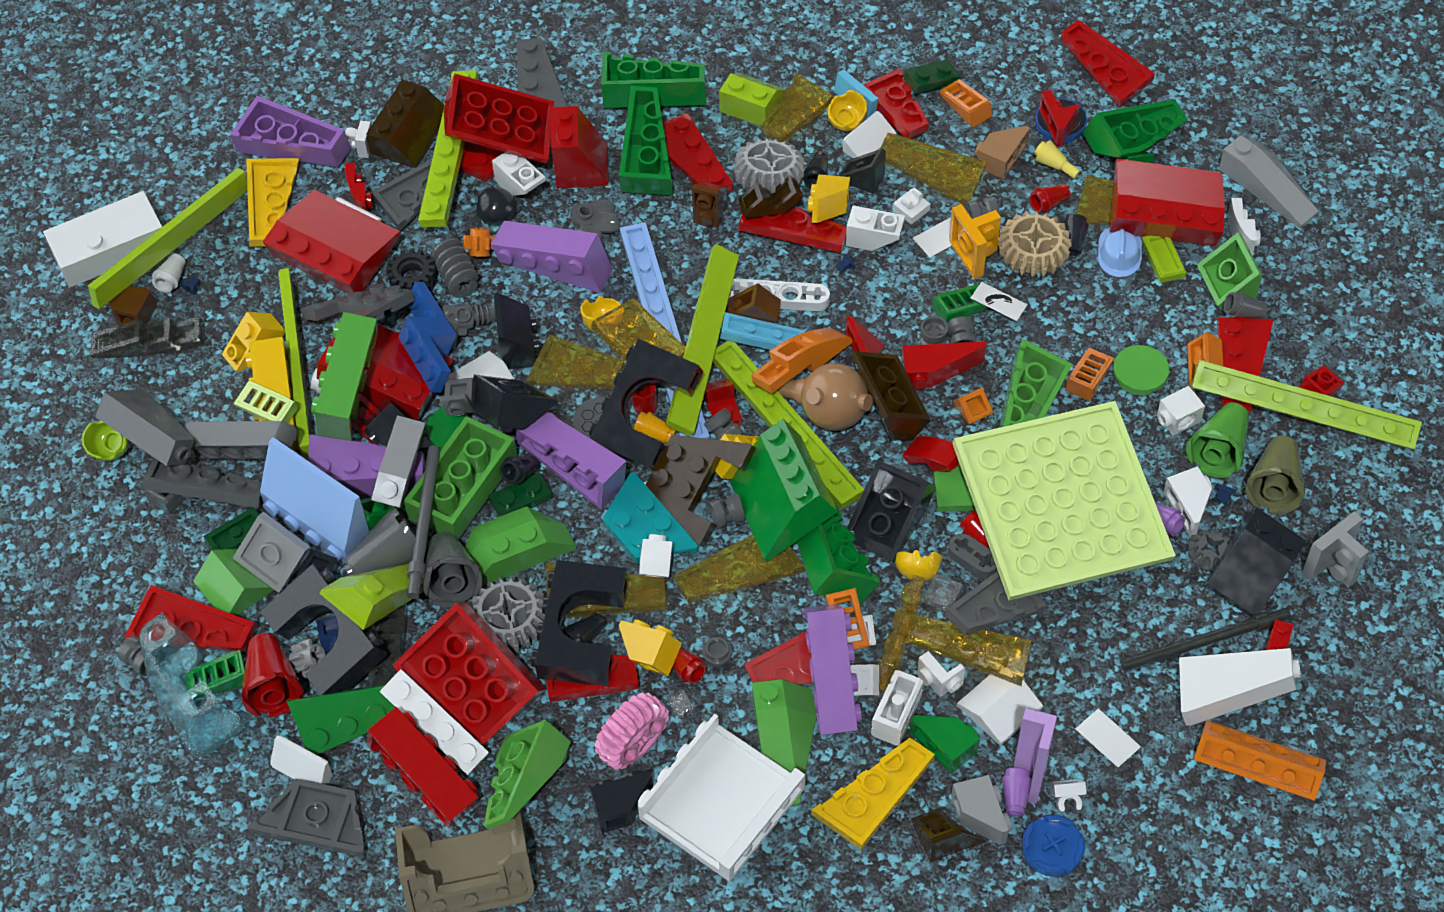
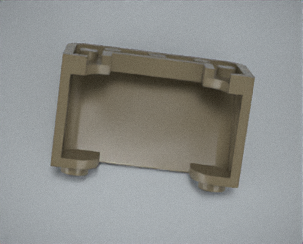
M520 810L508 823L496 826L490 830L431 842L427 830L421 826L410 825L395 828L399 878L408 912H479L522 903L531 898L534 893L533 878Z

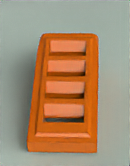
M960 79L939 91L940 96L972 127H976L992 116L990 101Z
M1088 348L1070 374L1065 391L1091 401L1114 362V358ZM1090 358L1096 359L1100 362H1103L1104 364L1093 361ZM1087 364L1092 365V366H1094V367H1096V368H1099L1100 370L1098 371V370L1093 369V368H1091V367H1089V366H1086V365H1087ZM1083 370L1086 371V372H1088V373H1091V374L1095 375V377H1093V376H1091V375H1089V374L1084 373ZM1079 377H1081V378H1083V379H1086V380L1090 381L1091 383H1088V382H1086V381H1083V380L1079 379Z
M853 588L826 595V605L850 601L851 607L844 608V613L853 612L854 617L850 618L851 624H857V629L846 631L847 637L860 634L861 640L850 642L853 643L854 650L870 647L856 589Z

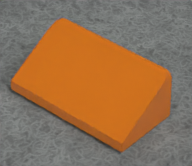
M1209 332L1204 333L1187 344L1190 388L1199 360L1223 366L1222 340Z

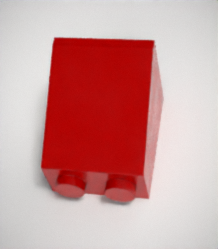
M578 106L551 107V148L556 188L609 186L608 147L605 139Z

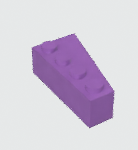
M256 96L230 134L239 153L272 158H299L300 162L339 167L351 149L344 129L260 96Z
M504 221L491 243L501 263L597 293H601L613 270L598 233Z
M546 411L526 428L516 429L517 444L532 456H535L541 463L602 510L618 494L625 482L626 460L559 420L554 414Z
M309 435L308 461L360 498L372 497L387 447L384 445L377 446L370 443ZM418 451L407 495L425 472L426 463L423 451Z
M838 604L802 608L803 619L807 618L808 622L805 636L809 653L811 652L812 656L809 666L812 682L815 683L813 695L818 731L821 735L858 730L857 722H862L860 704L854 703L853 692L858 691V681L856 673L851 674L850 661H855L853 643H847L846 631H851L849 612L844 613V608Z

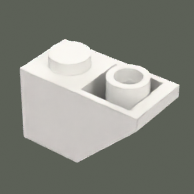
M504 152L492 160L495 181L509 191L512 196L526 194L546 181V177L524 157Z
M852 206L846 229V246L873 251L899 240L905 215Z

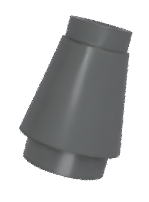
M1241 291L1230 292L1224 301V312L1232 318L1263 319L1267 313V304Z

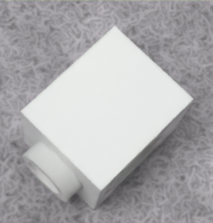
M1187 386L1160 400L1157 418L1159 423L1174 436L1201 422L1205 405L1192 389Z
M649 534V539L642 540L639 576L669 577L672 542L666 541V536Z

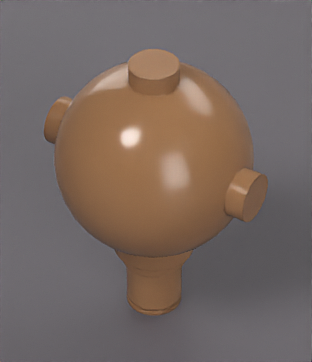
M841 363L822 365L811 372L807 378L791 379L777 389L783 398L793 399L797 404L802 405L805 414L815 425L832 431L844 430L856 424L862 418L865 411L871 409L873 403L872 396L868 393V388L862 376L852 367Z

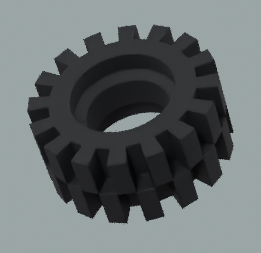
M414 248L409 249L410 253H406L404 249L400 251L401 256L395 254L393 255V260L388 261L389 267L386 268L390 286L398 285L401 289L412 290L415 282H424L430 292L434 290V285L437 284V273L434 260L430 258V254L427 252L424 254L423 250L418 249L417 253H415ZM411 270L422 272L415 278L402 277L404 273Z

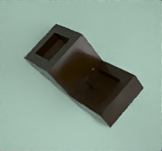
M789 175L782 185L776 186L775 193L771 194L767 188H763L761 184L756 182L738 200L743 215L746 218L784 214L802 199L803 195L797 180Z

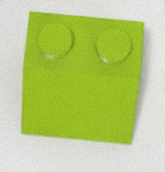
M730 73L719 90L720 112L766 128L788 94V90L742 73Z

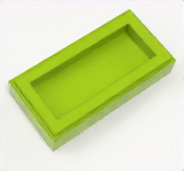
M1159 236L1142 237V246L1159 283L1185 278V268L1171 238L1165 237L1162 239Z

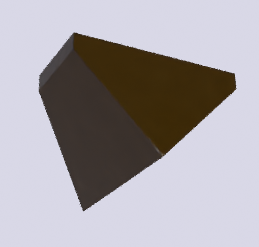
M940 808L911 818L913 827L929 862L987 842L952 821Z

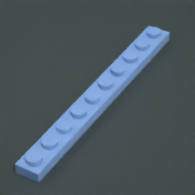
M646 222L620 227V235L652 345L683 358L684 349ZM664 385L669 404L671 405L675 389ZM701 408L695 432L689 437L710 439L708 430L704 426L705 419ZM678 431V435H680V436H687V435H685V434H683V433H681V432Z

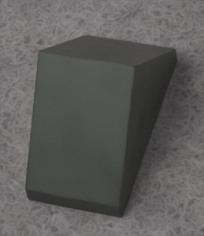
M882 148L848 160L839 176L850 177V186L874 194L885 176L886 151Z

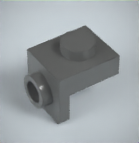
M472 377L446 381L445 394L440 396L439 403L447 415L461 416L464 413L474 412L475 381Z

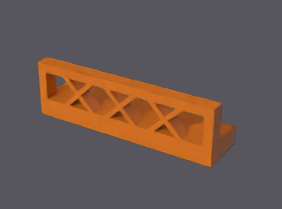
M1206 720L1194 760L1314 801L1325 773L1327 761Z

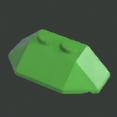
M526 506L473 527L465 550L481 571L483 587L488 584V581L496 582L499 577L502 579L576 550V545L564 523Z

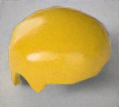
M847 90L845 94L840 96L836 95L827 109L829 122L838 130L853 131L867 117V101L862 94L853 90Z
M598 296V299L593 303H590L587 299L584 300L580 307L585 326L596 334H605L615 330L622 324L624 319L622 305L615 299Z
M915 550L913 553L903 551L897 553L895 564L897 570L905 578L914 582H926L932 580L938 574L943 556L937 552H931L929 556L921 557L918 550Z

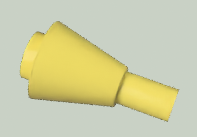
M1051 140L1047 143L1042 141L1034 152L1037 156L1036 162L1062 170L1074 179L1080 173V170L1067 161L1066 157Z

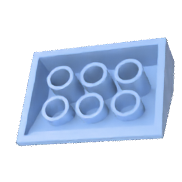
M274 437L269 441L260 489L264 502L263 508L271 516L275 517L277 515L282 518L292 531L296 532L299 530L312 545L316 547L320 545L326 550L328 555L347 564L345 557L369 533L360 497Z

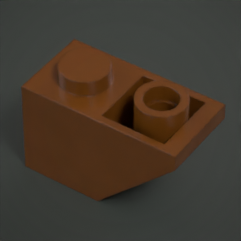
M699 182L692 186L693 223L719 228L727 206V187Z
M128 286L108 302L118 326L141 332L144 331L157 308L151 291L141 286Z

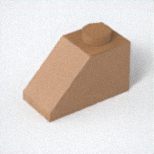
M1022 126L990 133L985 141H980L976 147V168L1005 179L1028 145L1030 128Z

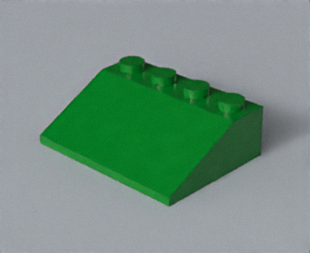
M784 419L759 436L753 445L756 447V450L745 471L739 468L730 481L734 493L739 495L744 516L766 562L838 512L801 435Z

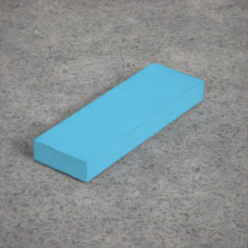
M725 312L720 339L772 350L782 342L804 333L805 330Z

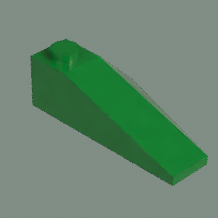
M1176 99L1098 112L1082 133L1094 153L1121 158L1140 154L1186 123L1188 119Z

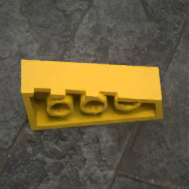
M283 337L249 342L250 352L245 353L247 367L253 371V378H249V381L293 400L292 387H289L291 386L288 351ZM261 395L254 407L258 408L265 397ZM269 401L264 411L267 412L269 410V408L273 404V401ZM281 405L277 407L273 415L277 416L282 408ZM294 413V415L289 421V424L293 425L297 429ZM254 416V420L263 421ZM297 434L291 447L293 451L300 450Z

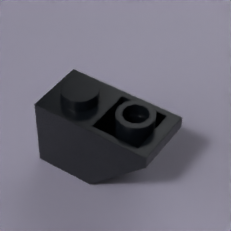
M650 771L632 772L625 778L615 781L604 780L597 783L596 786L590 787L592 802L601 833L632 825L639 814V798L647 789L651 791L653 788Z

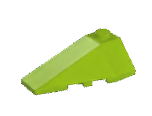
M409 563L339 578L321 589L320 595L364 630L411 600L407 597L409 585L407 571ZM423 579L421 580V586H420V593H419V594H421L422 592H424V589H423Z

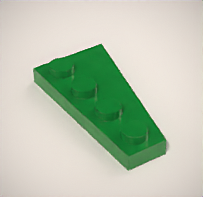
M386 684L286 700L306 750L317 755L368 733L369 728L395 708L380 692Z

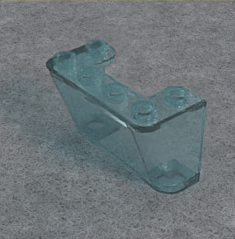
M164 613L149 621L142 628L139 637L148 684L191 755L204 757L245 729L246 726L234 710L227 709L216 699L205 680L187 690L180 679L199 662L200 653L193 640ZM198 694H205L206 703L199 709L193 698Z

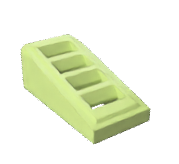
M248 381L234 402L236 407L263 421H283L289 423L298 409L295 401L251 381ZM252 390L256 392L249 404L244 402ZM261 395L265 398L258 408L254 407ZM269 401H273V404L271 405L269 410L267 412L264 411ZM281 405L282 408L277 416L273 415L277 407Z

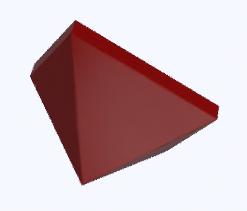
M852 316L846 317L845 334L852 338L853 343L850 346L853 352L882 353L885 345Z

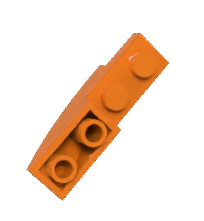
M824 328L796 335L769 351L771 360L751 374L752 382L772 394L805 368L813 372L816 368L824 365L853 343L852 338L834 329Z

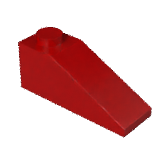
M986 341L902 346L901 363L916 390L932 388L983 363L985 360Z

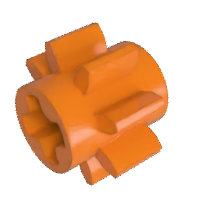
M470 228V235H464L463 248L470 249V256H490V249H493L491 243L495 236L490 235V229Z

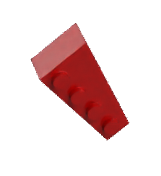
M396 706L368 729L367 747L374 754L379 750L381 757L384 759L383 763L391 771L398 769L401 772L400 777L405 786L411 792L416 793L420 791L423 794L420 796L422 803L449 829L477 805L478 796L476 794L478 790L469 779L463 780L456 773L458 769L448 756L442 757L435 750L437 745L427 733L422 735L416 729L417 723L407 711L402 713Z

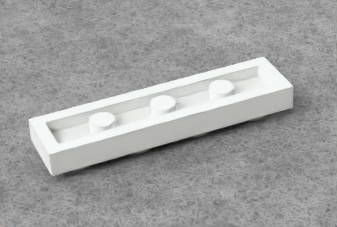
M400 669L381 689L380 692L395 707L397 706L402 713L407 711L416 721V727L424 734L427 733L436 745L468 776L490 754L403 670Z

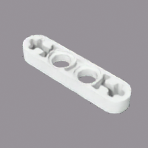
M737 278L733 279L729 294L730 298L735 295L733 294L735 290H740L739 292L758 283L781 299L779 309L822 311L830 303L829 289L822 284ZM787 292H794L798 297L788 300L783 295ZM803 294H806V300H803ZM815 295H820V300H815Z

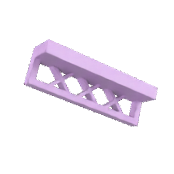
M1025 708L1013 768L1030 771L1032 783L1028 802L1037 804L1057 716Z

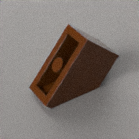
M757 283L728 298L725 312L775 323L779 317L781 299Z

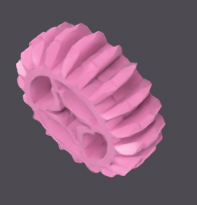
M642 692L637 696H632L628 702H623L622 706L619 709H615L614 714L608 717L606 724L601 727L602 731L597 734L594 746L599 758L615 770H622L629 764L633 765L653 745H656L655 742L662 736V731L666 728V723L669 720V711L664 707L665 705L649 692L645 694Z

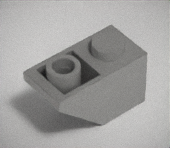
M989 775L953 784L951 798L960 824L999 845L1006 844L1008 832L1011 831V822L1008 814L1001 811L999 805L1001 803V794L997 785L992 786Z

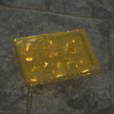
M634 298L592 321L591 329L626 362L628 361L626 360L627 352L631 345L636 344L638 338L683 358L686 347Z

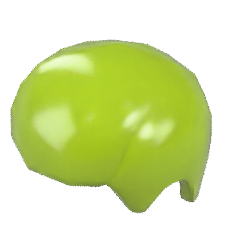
M102 421L89 423L82 434L83 448L88 455L97 460H116L123 456L129 447V440Z

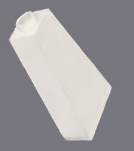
M1291 648L1180 657L1181 713L1186 726L1194 725L1296 690L1295 678H1301L1299 659H1293Z

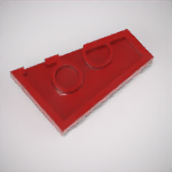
M901 69L863 84V86L879 98L876 110L907 140L927 131L929 123L919 103L914 101L909 84H905Z
M805 632L743 664L752 683L780 679L797 685L813 683L809 666L812 656L808 650Z
M613 654L614 662L609 687L546 680L549 702L639 689L636 664L629 659V656Z

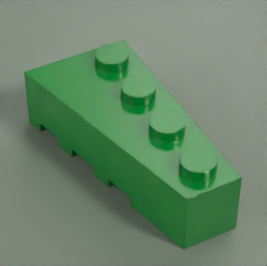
M603 51L601 80L603 108L628 107L631 86L657 87L660 106L706 105L705 64L675 60L668 64L662 63L659 58L649 57L648 61L634 59V55L623 54L622 58L612 56V52Z

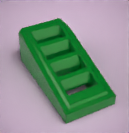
M980 284L939 294L933 297L932 309L938 317L943 318L947 323L956 317H970L989 307L971 299V296ZM969 298L972 303L968 304L965 299Z
M241 650L228 653L184 672L190 700L242 687L245 661ZM235 668L236 672L230 674L229 669ZM223 671L224 677L219 679L218 672ZM212 674L213 682L208 683L206 675ZM200 677L202 686L196 688L195 678Z

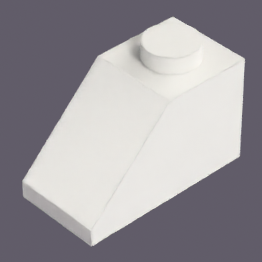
M1198 466L1168 477L1163 491L1171 507L1180 510L1181 515L1185 516L1186 519L1183 527L1190 538L1198 532L1212 491L1209 478L1206 475L1203 476Z

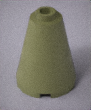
M1274 437L1250 474L1245 491L1247 498L1255 507L1259 508L1261 505L1268 508L1269 513L1274 514L1288 513L1296 510L1304 499L1305 485L1298 444L1291 437Z

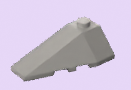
M1240 135L1224 148L1219 170L1301 229L1318 215V209L1275 153L1254 138Z

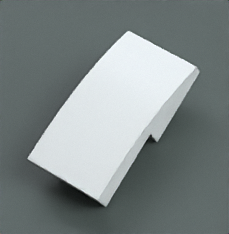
M1231 198L1227 213L1232 236L1238 232L1241 233L1253 256L1255 246L1259 247L1260 231L1255 228V219H1247L1248 212L1247 209H1243L1242 198Z

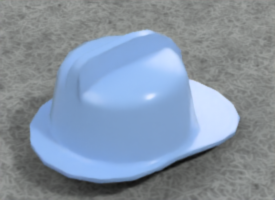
M1110 227L1105 229L1100 234L1098 244V260L1103 271L1115 277H1128L1134 274L1139 269L1142 260L1141 237L1132 235L1124 229L1116 232H1110Z

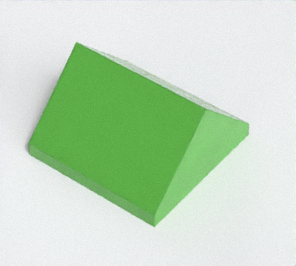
M1238 232L1197 264L1216 305L1220 308L1224 307L1225 298L1230 292L1241 291L1256 299L1263 276L1241 233Z
M238 549L211 550L193 582L214 608L237 616L274 591L273 588L233 559Z

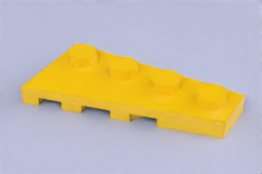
M299 158L246 159L250 247L265 246L263 240L275 222L286 213L299 167Z
M908 738L882 757L878 764L868 771L865 770L860 773L856 780L845 788L841 787L833 793L829 800L811 809V815L862 850L934 761L935 754L912 738Z

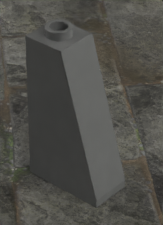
M135 389L104 392L95 417L165 466L186 464L187 459L191 455V448L195 438L146 390Z

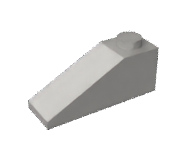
M397 415L371 500L396 507L404 506V500L407 495L426 423Z

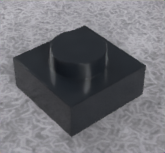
M311 549L299 569L298 575L300 576L312 564L321 570L327 568L334 574L339 565L338 559Z

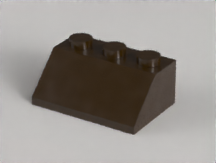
M402 79L366 133L370 154L411 168L418 167L438 136L445 105L425 86Z
M854 351L852 357L857 372L864 379L868 393L872 396L875 410L879 414L891 440L913 441L930 421V417L898 355Z

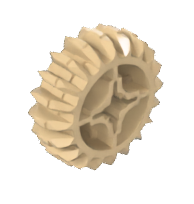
M1037 210L1033 215L1025 211L1023 217L1015 214L1013 220L1008 219L1005 226H1002L1000 237L998 238L1000 257H1003L1004 265L1011 264L1012 271L1019 269L1021 276L1027 272L1030 273L1032 278L1036 273L1044 277L1046 271L1054 274L1056 268L1061 269L1064 262L1069 258L1071 240L1068 239L1069 231L1065 230V223H1058L1057 217L1050 219L1048 213L1043 216L1039 215Z

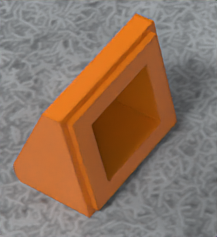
M983 387L953 400L956 408L968 424L994 413Z

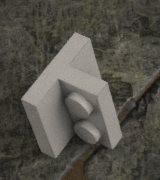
M1354 511L1312 544L1302 574L1308 580H1313L1325 569H1328L1337 581H1341L1348 588L1357 582L1369 552L1355 540L1363 518Z
M263 512L253 523L233 559L280 593L286 587L294 572L302 566L310 552V546Z

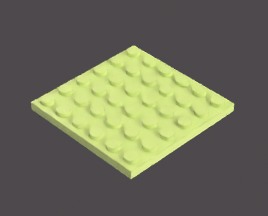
M1116 401L954 438L952 444L1008 601L1171 561L1176 556Z

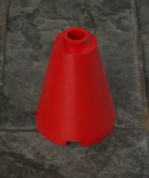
M258 634L248 644L241 693L242 704L246 711L255 716H260L259 712L269 713V717L290 712L286 700L299 699L301 695L303 696L302 684L278 639L271 634Z

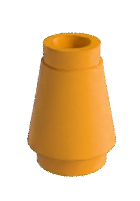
M641 412L633 428L662 443H667L671 435H675L677 431L666 426V422L651 412H648V414Z

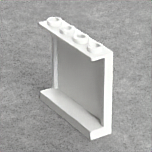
M714 714L708 722L703 721L695 733L696 737L691 743H686L680 748L676 761L671 767L666 766L660 772L657 783L651 791L647 789L638 800V811L640 820L730 882L805 789V774L797 768H794L791 773L721 727L718 716Z

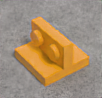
M960 204L952 207L949 242L973 279L984 276L986 257L997 251L1001 217L994 210L971 219L963 205Z

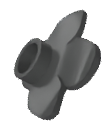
M594 200L589 204H576L570 213L572 223L580 228V231L598 233L600 239L602 233L619 232L621 227L619 219L613 214L616 206L606 200Z

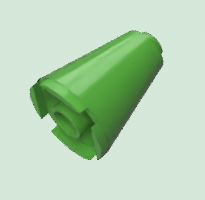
M1238 403L1225 404L1189 439L1186 448L1188 460L1191 464L1195 462L1203 474L1214 478H1227L1232 473L1238 472L1241 468L1249 422V413L1246 408Z

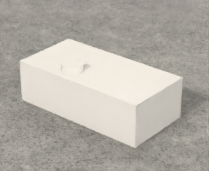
M144 191L47 229L43 233L70 288L102 275L162 228Z

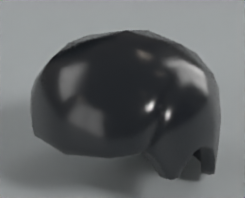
M490 187L478 196L476 215H479L485 224L502 225L504 221H510L515 215L516 201L506 189Z

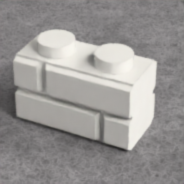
M900 670L894 671L890 684H888L872 719V736L896 746L900 745L922 697L924 681L921 678Z

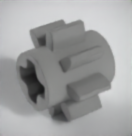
M307 639L291 646L293 652L290 653L288 660L295 673L302 672L303 678H307L305 674L324 658L326 654L320 644L312 645L311 639Z

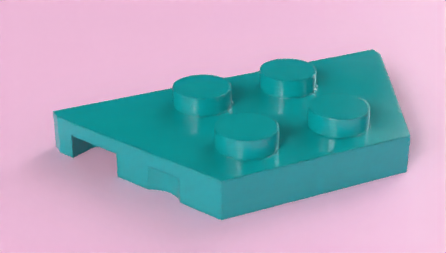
M634 471L631 472L602 518L605 528L636 564L640 563L642 540L649 539V534L666 536V541L672 542L671 558H673L672 554L690 552V555L698 553L699 546L636 473Z

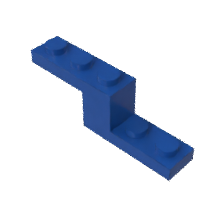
M415 282L412 287L415 301L407 304L413 316L407 317L400 331L399 339L430 391L441 392L451 372L442 356L448 355L457 334L424 282Z

